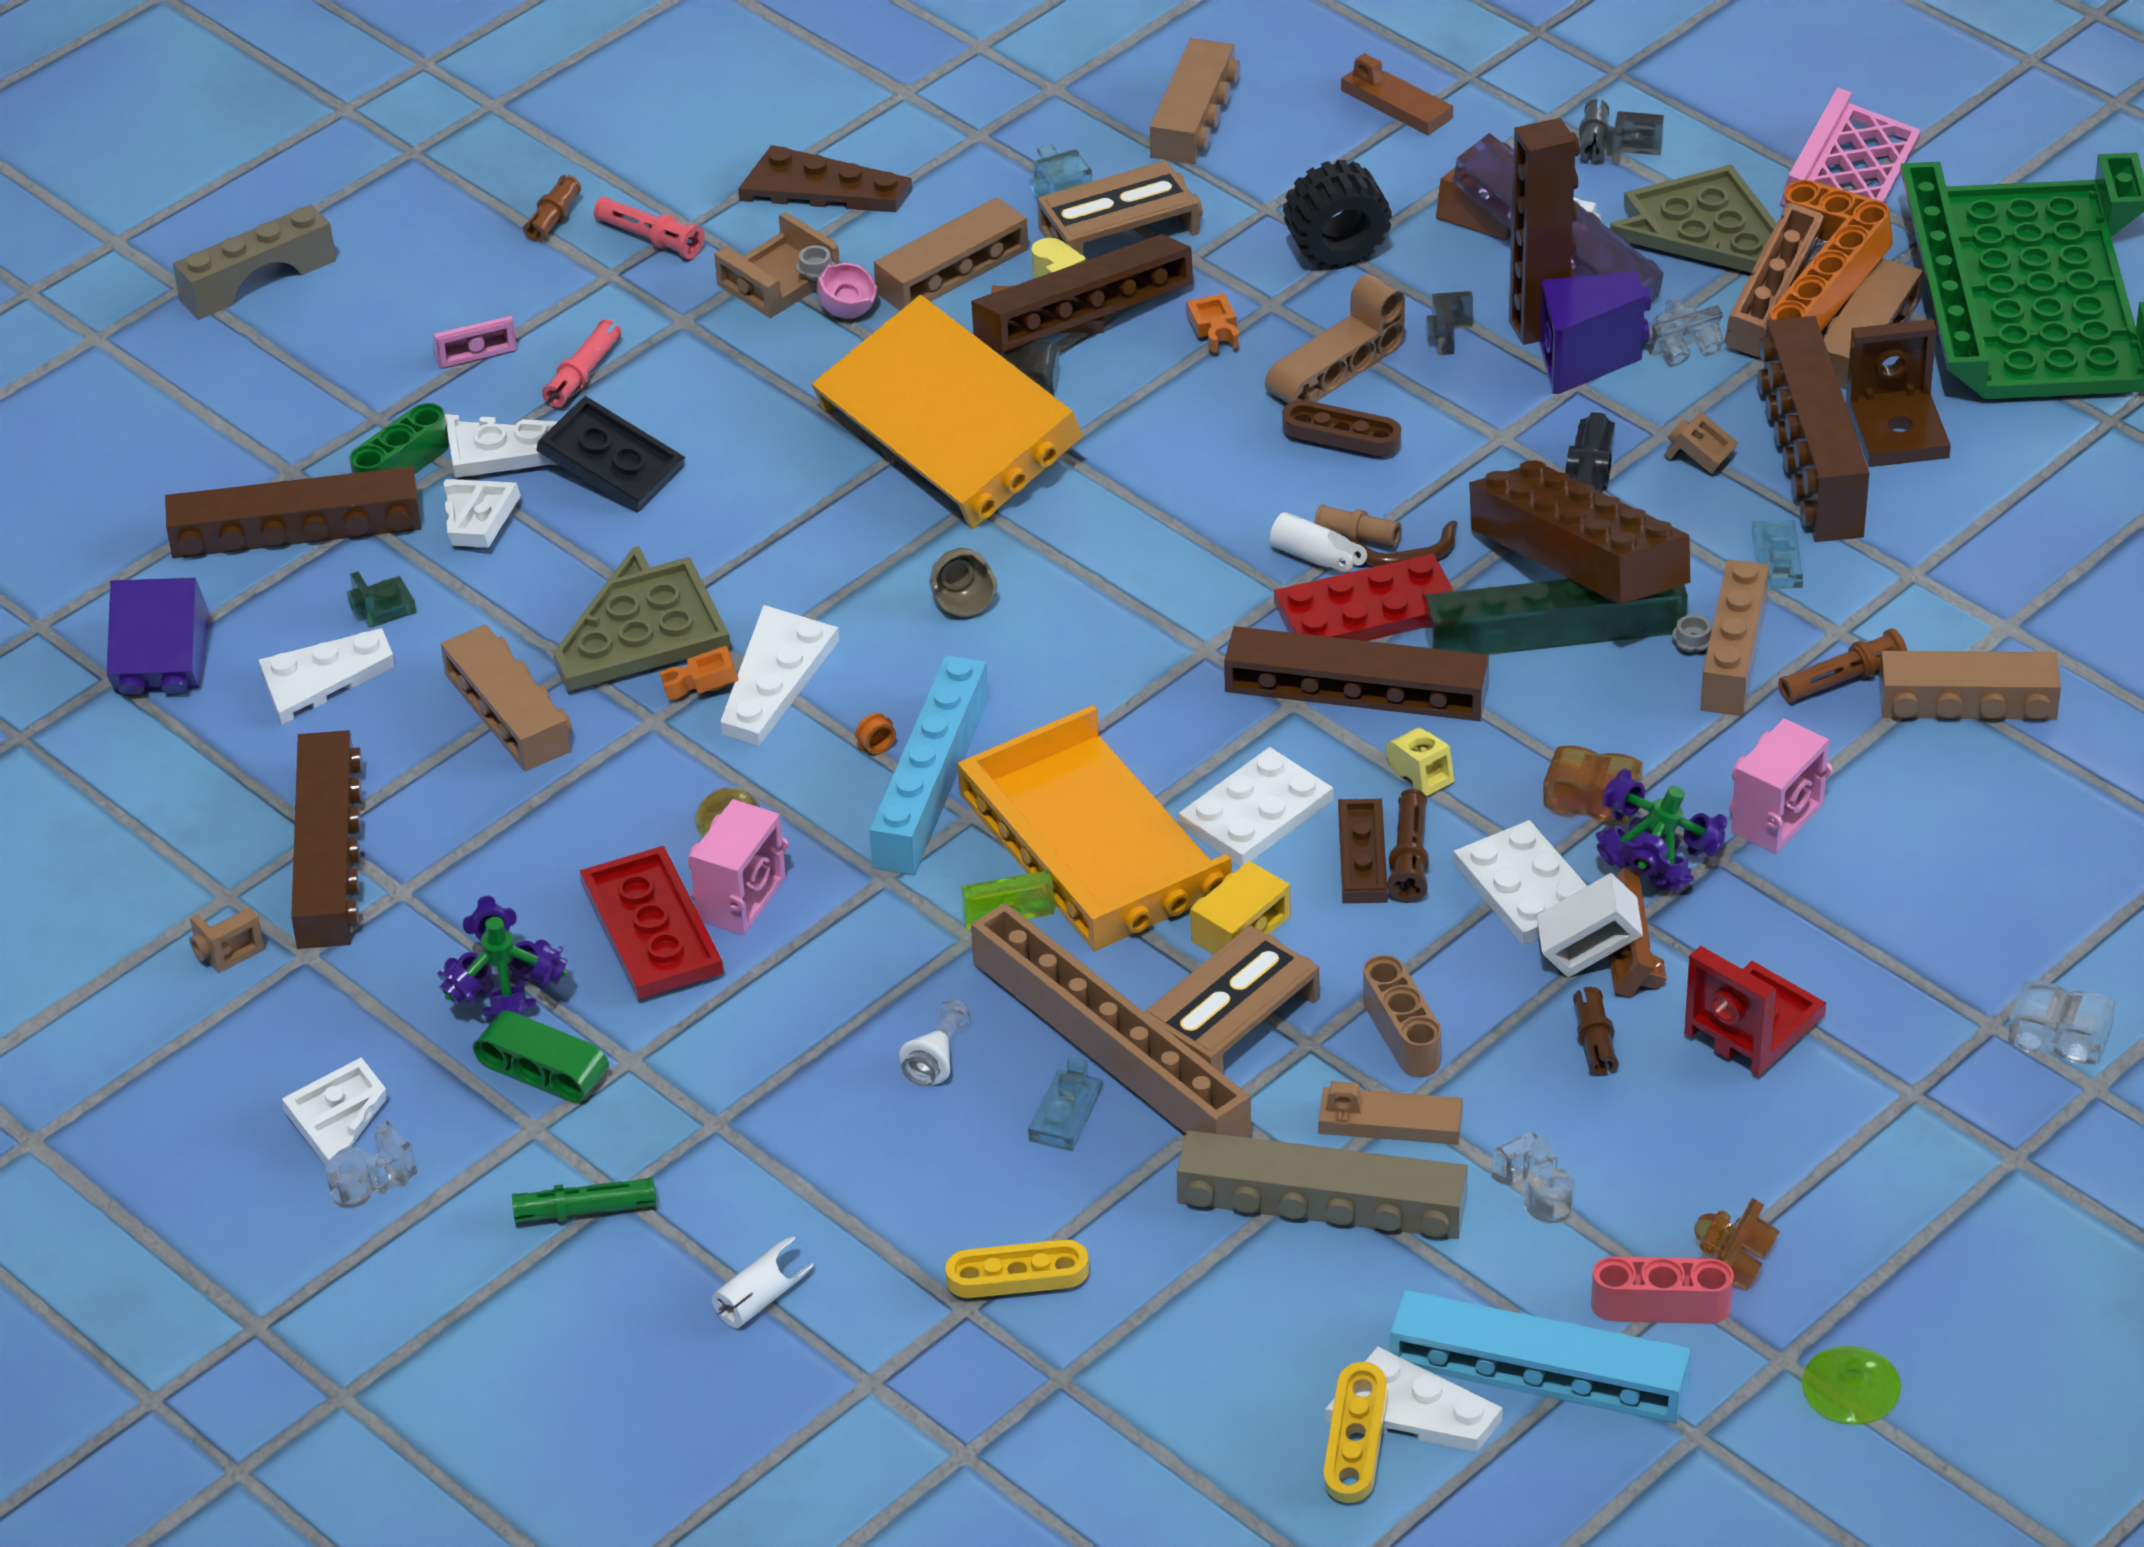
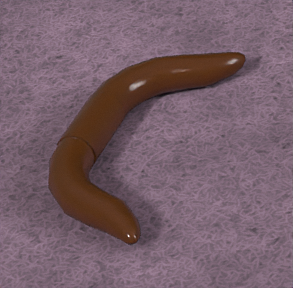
M1454 520L1448 522L1442 529L1440 540L1432 546L1389 554L1372 551L1359 541L1348 540L1365 548L1367 560L1364 564L1371 567L1432 553L1439 560L1445 557L1454 547L1457 522ZM1357 551L1356 556L1358 558H1361V554Z

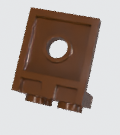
M1933 319L1857 327L1851 330L1845 403L1868 467L1950 458L1951 445L1931 396L1937 331ZM1890 357H1900L1892 365H1882ZM1893 429H1904L1906 431L1898 432Z

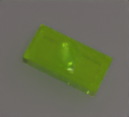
M1049 870L961 886L962 913L966 930H971V923L1004 902L1026 919L1054 914L1053 882Z

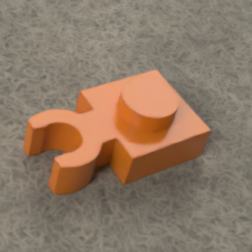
M1225 293L1186 301V314L1197 336H1208V347L1213 353L1218 352V342L1222 340L1229 341L1233 348L1239 347L1237 317Z
M727 645L686 659L688 666L682 668L671 667L659 673L668 700L680 698L689 690L695 688L698 694L706 691H717L723 689L729 683L739 680Z

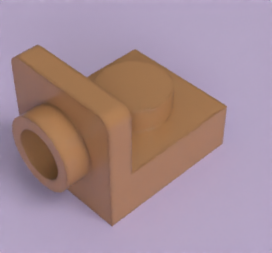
M1700 411L1690 424L1683 419L1671 432L1668 439L1673 444L1664 456L1671 460L1682 449L1709 473L1713 474L1737 446L1738 442Z
M251 908L212 927L200 915L190 918L193 936L189 938V942L194 954L200 961L207 960L218 973L265 950L259 917Z

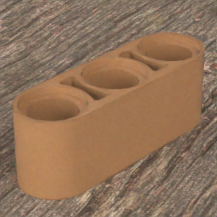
M1378 955L1368 959L1363 968V1004L1398 1065L1406 1074L1420 1078L1434 1074L1439 1069L1441 1063L1440 1024L1399 959L1390 955Z

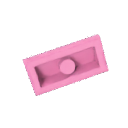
M512 316L434 334L432 348L439 369L516 351Z

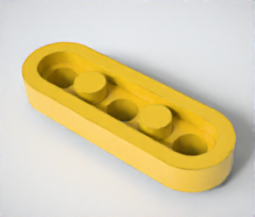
M1055 1240L966 1249L950 1256L945 1265L948 1289L953 1294L963 1298L1072 1288L1084 1282L1089 1274L1088 1252L1083 1245L1073 1240Z
M1369 1362L1350 1364L1342 1370L1337 1381L1323 1473L1326 1490L1331 1497L1343 1503H1355L1363 1500L1370 1494L1375 1482L1388 1390L1383 1371L1378 1366ZM1360 1389H1368L1371 1391V1393L1365 1397H1359L1355 1395V1393ZM1356 1432L1365 1435L1358 1441L1348 1438L1352 1433ZM1350 1476L1358 1479L1352 1485H1345L1341 1482L1344 1478Z

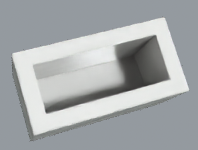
M1612 873L1537 914L1542 954L1568 978L1643 936L1638 899Z

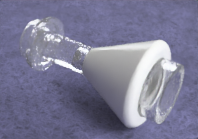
M953 999L941 1003L936 1011L939 1024L935 1030L902 1045L899 1052V1061L904 1076L911 1083L924 1087L940 1084L948 1078L950 1074L949 1041L955 1032H964L971 1024L970 1009L962 1001Z

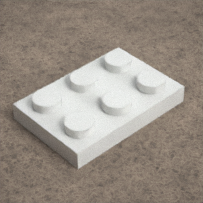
M1269 747L1178 813V822L1181 828L1222 855L1227 853L1232 858V861L1241 867L1247 861L1257 858L1334 801V788Z
M1530 820L1453 851V864L1523 946L1540 939L1537 914L1587 887Z

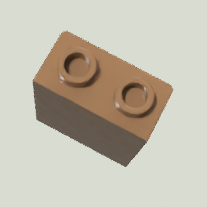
M787 212L779 216V234L744 256H740L728 247H724L714 253L717 285L770 319L817 290L818 281H810L796 270V264L799 263V253L802 249L813 245L826 247L830 251L832 262L835 265L839 264L838 245L831 238L822 235L809 227L805 222L796 219Z

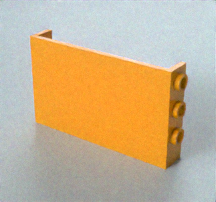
M921 294L811 384L822 409L826 413L837 407L960 506L966 523L971 529H974L986 518L993 515L1000 506L1024 489L1031 480L1051 466L1062 454L1083 438L1074 412Z
M1094 705L957 762L959 795L1094 952L1191 909L1199 898L1207 896L1222 883L1229 873H1232V858L1226 853L1210 860L1103 741L1098 731V709Z

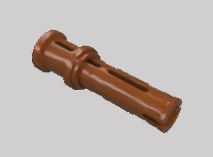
M1890 628L1883 632L1882 637L1866 643L1863 641L1854 642L1849 647L1847 653L1817 663L1789 676L1779 678L1780 692L1787 703H1792L1797 699L1830 688L1856 676L1865 679L1875 676L1876 671L1880 670L1881 655L1876 656V653L1881 651H1907L1906 644L1900 633L1896 629ZM1834 670L1833 674L1810 682V679Z

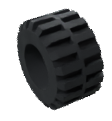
M1337 160L1335 164H1331L1330 161L1321 163V167L1316 170L1314 167L1306 171L1307 175L1304 178L1299 177L1294 182L1295 188L1288 190L1285 196L1288 202L1283 204V212L1285 214L1283 218L1304 256H1307L1311 263L1315 265L1320 263L1323 268H1330L1333 264L1337 268H1342L1349 262H1352L1354 265L1361 262L1360 258L1364 255L1369 257L1375 252L1373 248L1376 245H1381L1386 239L1383 233L1389 232L1391 227L1389 219L1392 218L1389 203L1371 173L1365 167L1362 168L1359 163L1352 161L1348 164L1346 160Z

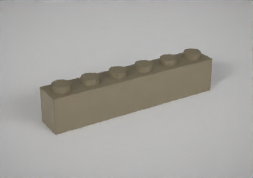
M1187 1130L1177 1168V1203L1459 1239L1467 1200L1468 1165Z

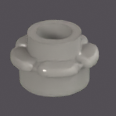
M813 245L800 251L796 270L800 275H804L806 279L818 281V277L821 276L826 266L829 264L835 265V263L832 262L830 251L826 247Z
M1686 615L1678 621L1677 627L1672 632V638L1683 651L1691 654L1700 653L1708 649L1712 631L1711 623L1701 615Z

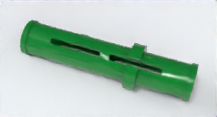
M653 1177L564 1188L563 1184L554 1185L552 1190L511 1194L515 1224L557 1219V1222L560 1223L567 1222V1217L656 1207Z

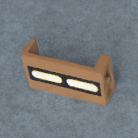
M1167 160L1037 197L1038 229L1045 238H1057L1083 256V243L1173 216L1179 218L1191 236L1198 235L1199 217H1202L1203 214L1200 199L1196 194H1191L1186 187L1183 176L1180 173H1176Z
M1249 925L1149 1007L1145 1013L1224 1075L1223 1054L1295 993L1313 1004L1320 999L1319 966L1314 964L1308 957L1301 956L1284 946L1273 936L1266 935Z

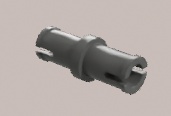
M1592 99L1586 103L1585 117L1579 126V135L1582 139L1580 155L1587 161L1589 152H1592L1591 162L1599 161L1603 157L1604 143L1610 134V125L1607 121L1609 106L1604 100H1601L1600 109H1598V99Z

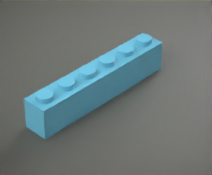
M949 655L944 656L869 829L872 868L910 875L916 874L958 774L957 762L964 760L989 701L986 661Z
M1404 1290L1390 1331V1353L1433 1374L1677 1424L1689 1383L1691 1348L1630 1336L1620 1332L1590 1328L1571 1322L1566 1323L1536 1317L1527 1313L1487 1307L1478 1303L1438 1297L1428 1293Z

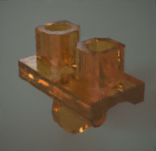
M1751 1198L1741 1218H1737L1734 1225L1730 1222L1731 1217L1729 1213L1720 1210L1717 1214L1707 1213L1701 1215L1694 1227L1695 1236L1701 1242V1250L1705 1253L1720 1250L1715 1259L1729 1265L1734 1275L1733 1284L1745 1290L1748 1289L1757 1276L1762 1262L1742 1251V1246L1764 1258L1780 1232L1758 1217L1764 1204L1754 1198Z

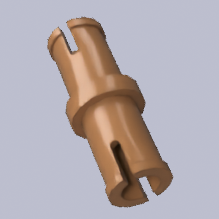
M1320 505L1314 520L1315 524L1333 530L1342 536H1347L1348 539L1359 542L1365 540L1387 545L1391 548L1397 547L1402 533V524L1399 521L1368 516L1367 511L1359 509L1349 512Z

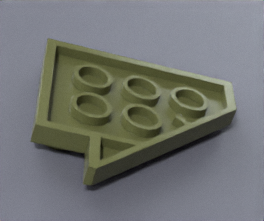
M1727 165L1624 192V206L1632 217L1611 222L1610 236L1612 239L1752 273L1777 223L1732 165Z
M637 546L631 549L554 651L555 666L567 691H572L685 660L726 645L730 647V637L690 557L649 567L640 547Z

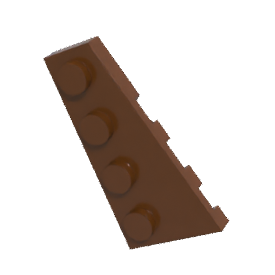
M771 145L740 185L738 193L739 201L753 202L754 196L771 197L773 204L788 205L789 199L810 200V206L826 207V205L836 202H844L847 209L897 212L912 191V178L859 166L855 163L825 158L821 155L808 154L787 147Z

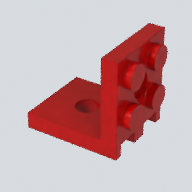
M1701 945L1689 955L1684 1034L1692 1038L1701 1030L1715 1038V1052L1727 1059H1730L1736 1052L1741 1053L1752 1060L1751 1072L1757 1076H1760L1825 1016V1001L1752 960L1741 969Z

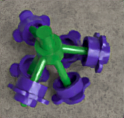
M1624 768L1606 786L1602 798L1603 806L1610 807L1612 817L1617 820L1622 819L1625 815H1634L1640 808L1649 811V813L1643 819L1639 817L1633 818L1627 833L1618 825L1613 826L1611 829L1604 828L1602 831L1595 834L1599 842L1597 850L1601 858L1609 865H1616L1620 869L1630 865L1634 871L1650 876L1649 883L1657 885V888L1661 890L1672 891L1682 889L1684 884L1694 881V876L1691 875V868H1688V859L1675 856V850L1680 843L1679 837L1675 835L1677 826L1684 828V842L1688 845L1687 850L1690 855L1696 857L1700 853H1705L1707 856L1712 857L1719 851L1724 841V829L1727 826V818L1722 814L1710 817L1704 813H1698L1690 820L1683 818V811L1680 805L1685 797V792L1676 786H1670L1664 798L1656 799L1654 803L1645 800L1643 784L1631 778V771Z
M483 896L478 899V907L473 914L465 917L462 923L463 929L467 934L475 933L476 937L481 941L482 950L479 954L474 952L464 953L458 960L455 958L447 959L444 963V972L440 970L437 973L438 977L443 981L439 988L445 994L446 1000H452L457 1005H460L463 1001L474 1005L477 1002L474 997L477 992L489 994L491 1006L482 1009L484 1016H498L502 1011L506 1010L525 1016L524 1010L536 1006L537 1002L535 998H526L523 986L527 982L534 980L542 983L540 987L542 990L547 988L549 982L558 985L560 978L567 975L565 967L568 960L561 957L564 947L559 946L557 950L553 949L543 939L537 940L535 944L531 941H522L514 945L513 936L509 929L510 926L516 923L517 916L512 908L504 909L496 904L492 896ZM507 965H508L509 970L512 972V974H511V976H510V980H509ZM491 966L497 967L501 988L492 991L494 982L490 979L492 974Z

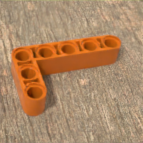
M1797 180L1786 187L1784 191L1785 203H1794L1825 216L1820 240L1827 242L1773 306L1770 318L1771 320L1816 316L1822 332L1892 246L1893 235L1890 212L1887 204L1882 201L1811 180Z

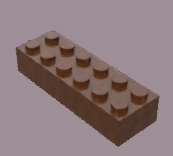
M1816 316L1767 320L1766 337L1760 338L1759 343L1764 369L1758 370L1757 373L1758 389L1760 394H1766L1768 419L1775 420V441L1777 446H1783L1784 448L1783 464L1785 472H1792V493L1794 499L1801 500L1800 515L1803 526H1809L1814 542L1863 538L1870 473Z
M1525 461L1520 464L1519 468L1509 471L1489 472L1486 474V478L1469 482L1472 530L1620 605L1691 583L1689 534L1672 527L1669 522L1660 521L1647 515L1644 510L1635 509L1620 502V499L1617 497L1608 496L1595 490V487L1592 485L1583 484L1572 479L1567 473L1558 472L1547 467L1542 461Z

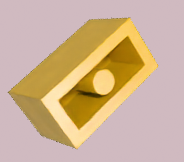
M1247 861L1237 871L1229 873L1222 883L1207 896L1199 898L1190 909L1191 941L1210 953L1215 954L1249 925L1269 935L1290 917V884L1253 862Z

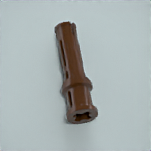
M1407 789L1398 798L1397 845L1389 855V865L1393 872L1387 882L1388 893L1392 898L1405 903L1416 902L1422 899L1428 889L1424 872L1429 865V856L1423 848L1427 798L1418 789ZM1401 882H1404V889H1401Z

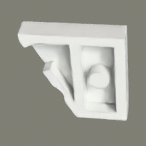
M446 479L444 481V489L447 495L445 509L448 520L446 523L451 545L489 548L521 496L517 483Z
M360 1057L282 1098V1109L330 1171L338 1165L385 1102L386 1088L363 1058Z

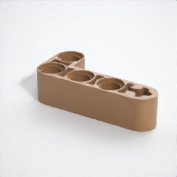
M1368 273L1358 279L1351 291L1350 316L1277 361L1266 375L1265 389L1287 404L1298 400L1316 402L1390 355L1398 348L1404 337V294L1374 274Z

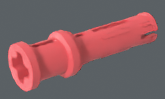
M604 196L599 198L595 204L594 218L596 220L607 222L628 232L649 238L651 243L658 249L665 250L670 248L678 251L680 256L685 259H693L698 255L703 246L704 231L696 224L687 226L677 222L674 216L666 214L657 217L637 208L615 202ZM624 215H626L628 217L639 220V223L637 224L631 222L629 220L623 219Z

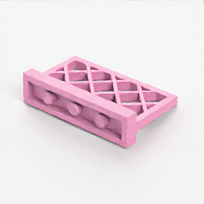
M1837 87L1789 173L1785 189L1789 184L1797 180H1811L1838 189H1842L1839 184L1852 182L1857 190L1849 192L1885 203L1901 173V163H1906L1919 139L1921 130L1849 103L1852 92ZM1853 119L1864 123L1868 128L1856 130L1850 120ZM1896 135L1907 141L1892 143L1887 136ZM1876 138L1880 146L1867 147L1863 140ZM1852 142L1856 150L1844 152L1839 144ZM1888 156L1892 164L1880 165L1876 157ZM1864 160L1868 168L1856 170L1851 162ZM1840 164L1845 172L1832 174L1827 166ZM1876 178L1881 186L1868 188L1864 180ZM1783 192L1780 204L1786 206L1785 196Z

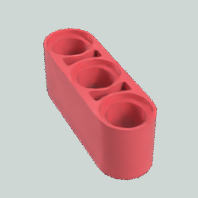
M1605 1257L1599 1260L1593 1267L1591 1307L1598 1317L1608 1321L1719 1323L1725 1320L1731 1311L1734 1275L1728 1264L1717 1259Z

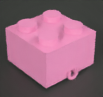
M1785 718L1771 732L1766 731L1759 739L1757 746L1747 756H1741L1733 768L1734 796L1729 807L1732 813L1731 833L1777 854L1824 804L1826 777H1829L1833 772L1831 765L1827 762L1829 739Z
M732 799L724 811L714 817L709 831L700 843L697 842L693 845L688 856V866L691 868L693 881L691 896L695 900V908L704 923L745 935L786 879L783 851L787 850L789 843L782 836L779 813Z

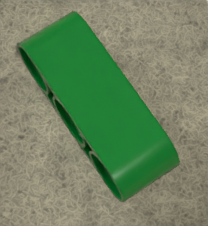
M424 403L407 411L351 452L349 457L351 472L359 473L414 466L416 474L445 453L449 447L443 408L434 403Z
M507 1010L502 1011L473 1043L474 1054L484 1066L573 1103L581 1102L609 1069L607 1057L595 1045Z

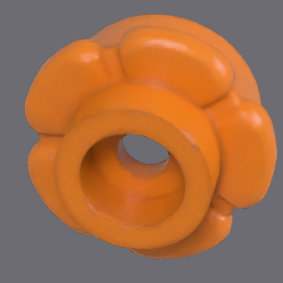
M873 713L864 717L855 730L856 745L860 750H868L872 754H881L887 751L893 745L896 738V731L892 720L889 717H885L882 713Z

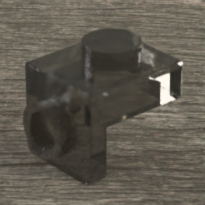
M1618 111L1615 126H1608L1606 135V149L1613 150L1612 164L1620 165L1622 152L1661 155L1664 115Z
M1471 291L1432 294V315L1426 316L1428 340L1435 339L1437 354H1454V329L1469 328L1473 325V295Z

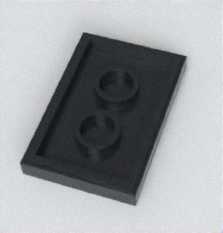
M584 396L538 440L536 448L537 452L636 513L684 466L685 456L587 396Z

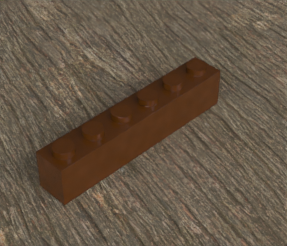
M1561 117L1514 128L1509 323L1523 345L1539 342L1541 280L1574 277L1571 266V254L1576 252V243L1572 233V224L1577 220V209L1573 197L1574 189L1578 188L1575 157L1579 156L1580 147L1576 134L1568 130Z
M1161 234L972 300L973 334L985 344L1004 352L1193 284L1192 249L1184 243Z
M414 466L165 495L166 529L172 558L421 530Z
M1233 626L1224 659L1225 692L1481 721L1489 684V655Z
M350 730L298 734L291 911L297 949L351 945V927L359 926L357 899L352 900V895L360 894L358 868H353V864H360L361 856L359 838L353 837L354 834L361 833L359 807H354V804L362 803L360 777H355V774L363 772L361 748H353Z

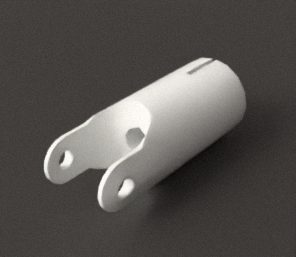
M1283 512L1277 517L1270 532L1269 541L1272 547L1318 566L1332 567L1336 570L1347 572L1352 569L1353 564L1362 565L1367 560V552L1361 545L1349 541L1346 537L1333 530L1288 512ZM1357 551L1360 552L1361 558L1356 556ZM1345 560L1346 565H1342L1341 561Z
M795 1236L777 1243L712 1295L711 1301L716 1313L721 1312L730 1305L718 1315L728 1326L740 1328L800 1281L812 1269L814 1263L807 1265L790 1279L786 1278L779 1271L776 1258L783 1248L796 1239Z

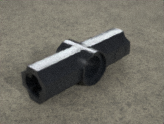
M1591 412L1588 417L1580 419L1575 445L1569 446L1565 473L1570 475V478L1583 484L1592 485L1595 487V490L1600 492L1609 483L1612 462L1611 449L1615 435V423L1610 421L1606 414Z

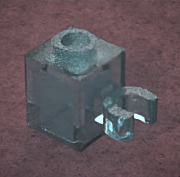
M1052 144L1037 148V152L1042 159L1033 161L1034 178L1030 179L1031 192L1036 201L1037 197L1092 182V170L1076 149L1058 154Z

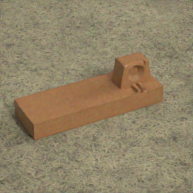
M1331 1081L1330 1088L1323 1087L1318 1134L1459 1145L1463 1098L1360 1090L1359 1083Z

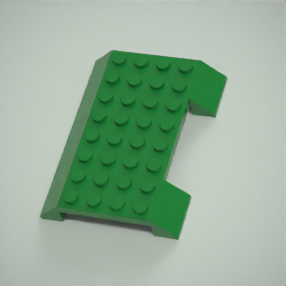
M2137 152L2098 154L2095 180L1946 186L1940 162L1901 163V176L1947 369L1984 399L2044 398L2065 395L2086 396L2090 394L2144 392V302H2139L2137 324L2135 326L2111 239L2113 235L2144 212V174Z

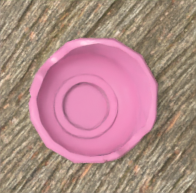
M847 262L836 265L829 264L821 276L818 277L817 295L821 306L836 317L843 319L858 318L872 307L877 296L878 288L872 275L860 265Z

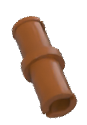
M562 175L550 193L543 195L539 199L537 210L523 226V232L533 242L539 240V243L543 242L554 225L562 222L567 216V208L581 192V185L576 178L570 175L566 178L565 175Z

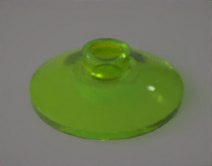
M1838 1346L1822 1351L1809 1361L1803 1372L1802 1390L1809 1405L1823 1417L1838 1423L1860 1425L1877 1421L1888 1415L1895 1408L1900 1398L1901 1381L1893 1364L1879 1353L1858 1346Z

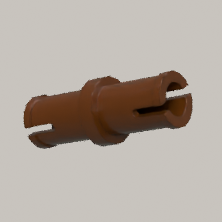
M1585 987L1583 989L1587 1002H1584L1580 990L1576 991L1573 996V1002L1576 1006L1580 1023L1577 1027L1579 1041L1585 1045L1590 1072L1596 1076L1608 1075L1605 1065L1606 1060L1612 1073L1619 1066L1612 1042L1615 1030L1612 1021L1606 1017L1601 990L1596 987Z

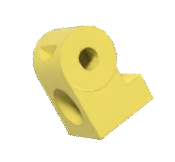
M1057 238L1040 239L1033 243L1031 247L1034 279L1087 260L1083 255Z
M1418 727L1387 742L1386 755L1391 767L1399 776L1410 778L1413 782V789H1418L1428 796L1455 782L1450 745L1430 732Z

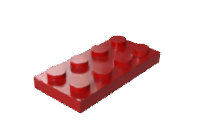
M1434 553L1274 590V604L1287 630L1291 633L1369 641L1462 619L1463 606Z
M664 845L579 870L581 884L638 1000L724 974L723 961Z

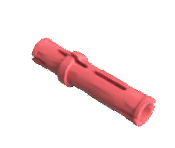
M610 319L601 320L572 357L562 361L557 367V375L542 390V396L546 402L556 393L557 396L550 405L556 408L562 407L574 390L581 389L589 378L588 374L613 344L620 339L622 332L618 324L610 333H607L608 328L614 321Z

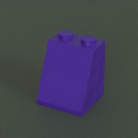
M1638 271L1541 280L1539 345L1553 394L1563 393L1642 360L1643 343L1649 342V326L1647 319H1644V311H1650L1651 298L1649 288L1642 287Z
M196 578L110 580L107 677L114 691L127 695L142 694L144 690H163L167 693L177 694L183 693L187 689L200 687L210 612Z

